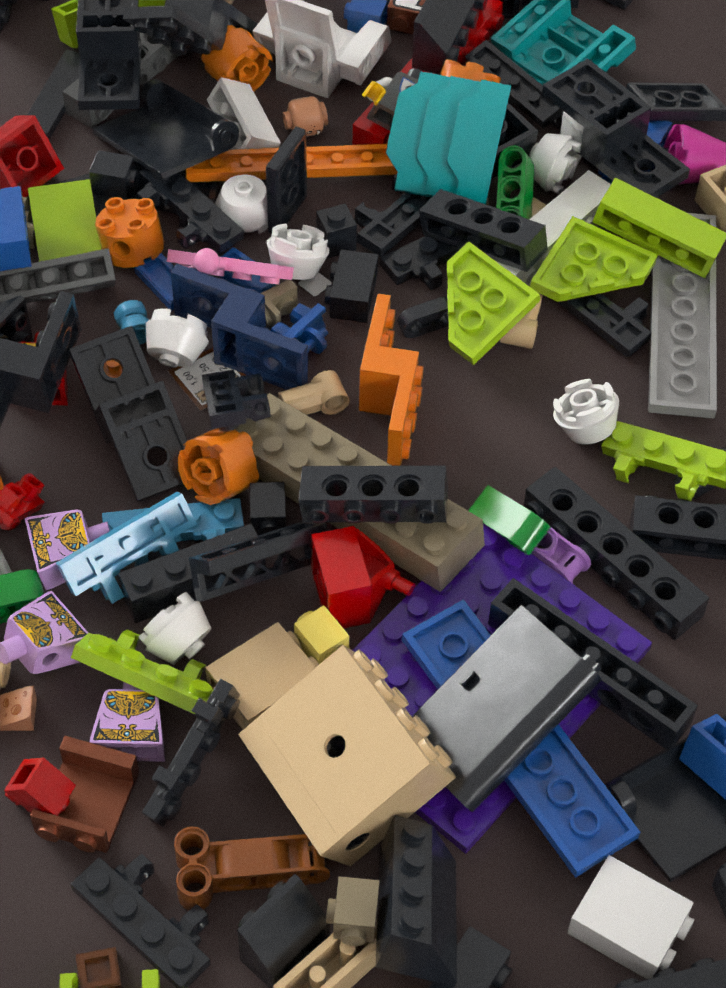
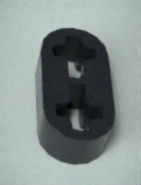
M439 297L404 310L397 320L403 334L407 338H415L449 326L447 297Z

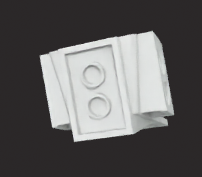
M265 0L267 13L253 30L254 39L264 45L270 53L275 54L276 80L325 98L331 95L342 78L361 86L392 42L389 26L369 20L358 33L339 27L333 20L332 11L304 2V0Z

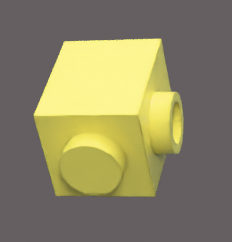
M324 605L315 611L304 613L294 623V634L301 644V650L307 657H314L319 665L342 645L349 648L350 636Z

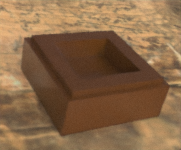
M116 947L76 954L80 988H122Z

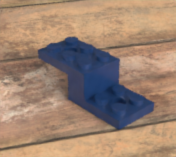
M180 264L174 266L171 271L175 315L187 319L188 314L205 322L207 327L212 328L214 363L246 375L261 373L264 382L286 390L308 384V345L301 343L297 339L287 338L271 332L266 328L265 295L253 289H246L232 284L225 279L199 272L194 268H188Z

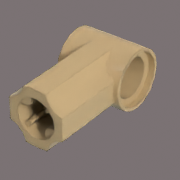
M540 294V302L500 339V343L528 349L533 348L538 327L537 318L543 295Z
M331 370L318 373L309 384L278 392L280 400L306 415L318 411L328 415L337 414L343 411L350 401L338 374Z

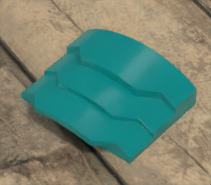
M533 0L491 37V43L541 85L587 58L606 72L609 68L620 65L636 50L635 37L614 24L604 33H601L573 16L570 0Z
M421 71L418 83L399 93L390 130L386 154L398 172L395 190L432 198L442 189L486 204L511 85L486 80L479 82Z

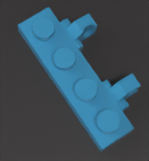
M177 491L56 562V565L73 595L77 596L90 587L94 592L100 589L104 598L113 604L124 597L115 579V576L120 573L122 568L149 552L155 553L159 551L163 557L179 551L176 543L182 540L180 534L195 526L197 522L183 494Z
M240 498L227 499L212 505L202 502L189 503L188 506L197 524L181 533L182 540L180 541H206L243 527ZM148 508L102 513L103 523L108 522L111 531ZM148 553L135 561V567L149 562Z

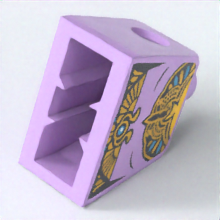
M78 509L25 518L37 572L45 589L50 590L65 583L56 562L109 532L108 522L88 527L82 511Z
M49 591L8 618L4 641L0 642V661L3 664H7L19 659L27 670L33 674L80 663L72 659L71 655L75 644L86 636L88 631L52 591Z
M123 682V689L106 690L103 694L90 736V743L136 755L137 761L165 762L159 698Z

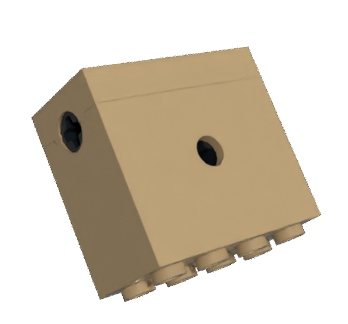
M342 645L238 735L320 856L352 866L384 839L395 815L409 818L452 782L456 776L448 767L453 762L447 753L439 745L434 747L428 740L427 736L431 734L428 727L418 716L415 715L412 718L405 707L409 705V702L396 687L391 689L384 679L388 674L380 663L374 658L370 661L361 650L354 652Z

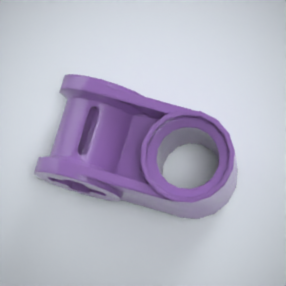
M552 527L538 544V546H542L544 549L536 547L531 553L572 584L573 579L580 572L587 571L591 566V560L587 553L558 534Z

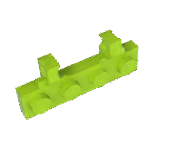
M620 421L616 422V428L601 445L603 454L615 458L616 462L613 470L618 481L629 483V475L634 473L638 466H647L681 477L682 480L675 485L677 497L682 500L686 499L691 502L699 485L706 486L710 484L726 489V451Z
M128 629L121 633L117 641L100 634L88 633L75 644L71 655L72 659L193 714L195 713L191 710L197 700L201 698L207 702L214 690L210 684L200 679L206 666L205 664L192 659L187 663L184 671L165 664L159 665L146 659L141 652L135 650L139 641L138 636L140 635Z

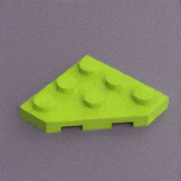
M572 216L531 280L530 287L536 292L560 302L643 285L657 261L658 254Z
M470 242L466 243L447 261L449 346L474 365L540 302V294Z

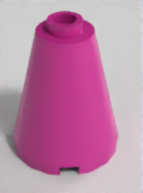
M685 124L673 125L665 140L664 148H668L670 154L690 168L689 177L679 184L699 183L701 174L726 165V142Z

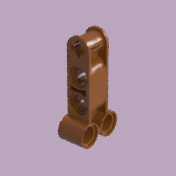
M191 826L178 832L174 841L176 863L180 869L176 878L179 903L188 911L196 904L203 910L207 908L212 901L213 893L273 888L280 881L286 883L294 874L305 885L318 884L330 878V871L325 866V857L320 856L313 844L308 846V843L311 841L306 834L210 842L204 830ZM189 847H198L201 849V852L195 855H187L184 853V850ZM309 852L312 853L313 866L310 865ZM192 883H200L204 886L198 892H190L185 889Z

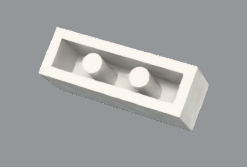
M221 77L207 98V101L213 111L238 126L239 139L232 150L278 148L281 142L250 84Z

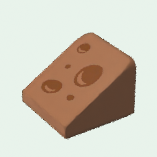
M26 686L0 695V731L34 730L37 702L34 686Z

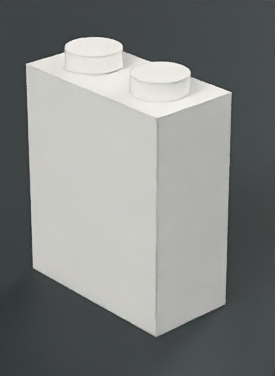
M608 855L572 916L567 933L648 980L652 979L659 970L670 967L677 953L671 949L676 938L684 941L694 923V919L689 917L694 902Z

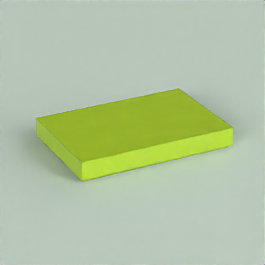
M90 179L28 188L39 262L102 250L95 226L96 213Z

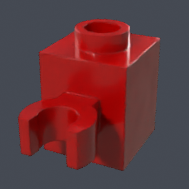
M45 758L23 759L4 789V792H6L4 795L15 805H21L30 813L35 809L58 816L69 805L70 795L76 784Z

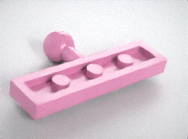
M209 248L201 249L197 253L168 249L167 262L194 268L205 274L224 277L225 271H232V278L251 281L252 275L261 276L260 282L279 285L280 279L292 280L294 267L219 257L214 250Z

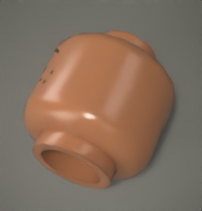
M314 96L291 100L288 103L287 111L282 114L286 130L291 129L292 131L295 126L306 130V137L321 134L324 126L328 125L324 102H319Z

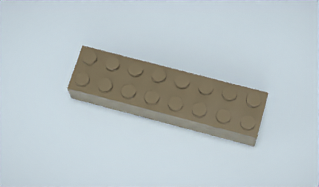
M270 393L267 397L271 417L256 422L246 418V424H240L235 429L238 432L244 431L248 433L252 438V449L256 458L259 479L264 483L284 482L285 496L298 504L302 466H392ZM449 499L447 500L446 522H433L429 524L421 522H397L392 524L385 522H329L338 529L355 526L374 541L394 564L439 592L485 546L483 519Z

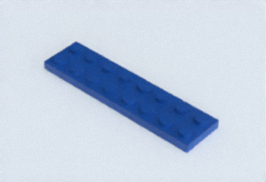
M463 599L403 633L402 642L435 687L439 689L491 635ZM559 724L504 780L575 878L605 860L608 855H613L639 838L641 833Z

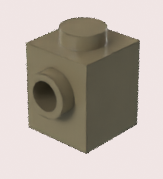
M349 877L338 878L336 899H328L326 923L333 924V939H340L343 943L352 946H360L365 944V942L374 943L380 880Z

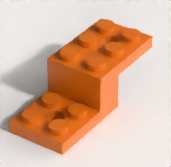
M377 294L360 367L359 411L391 416L388 429L387 463L392 466H401L402 459H409L412 442L410 437L411 432L414 433L416 427L417 413L414 412H416L417 406L420 407L423 387L419 386L422 384L424 366L418 365V351L392 348L395 331L389 329H393L396 310L390 309L391 295Z

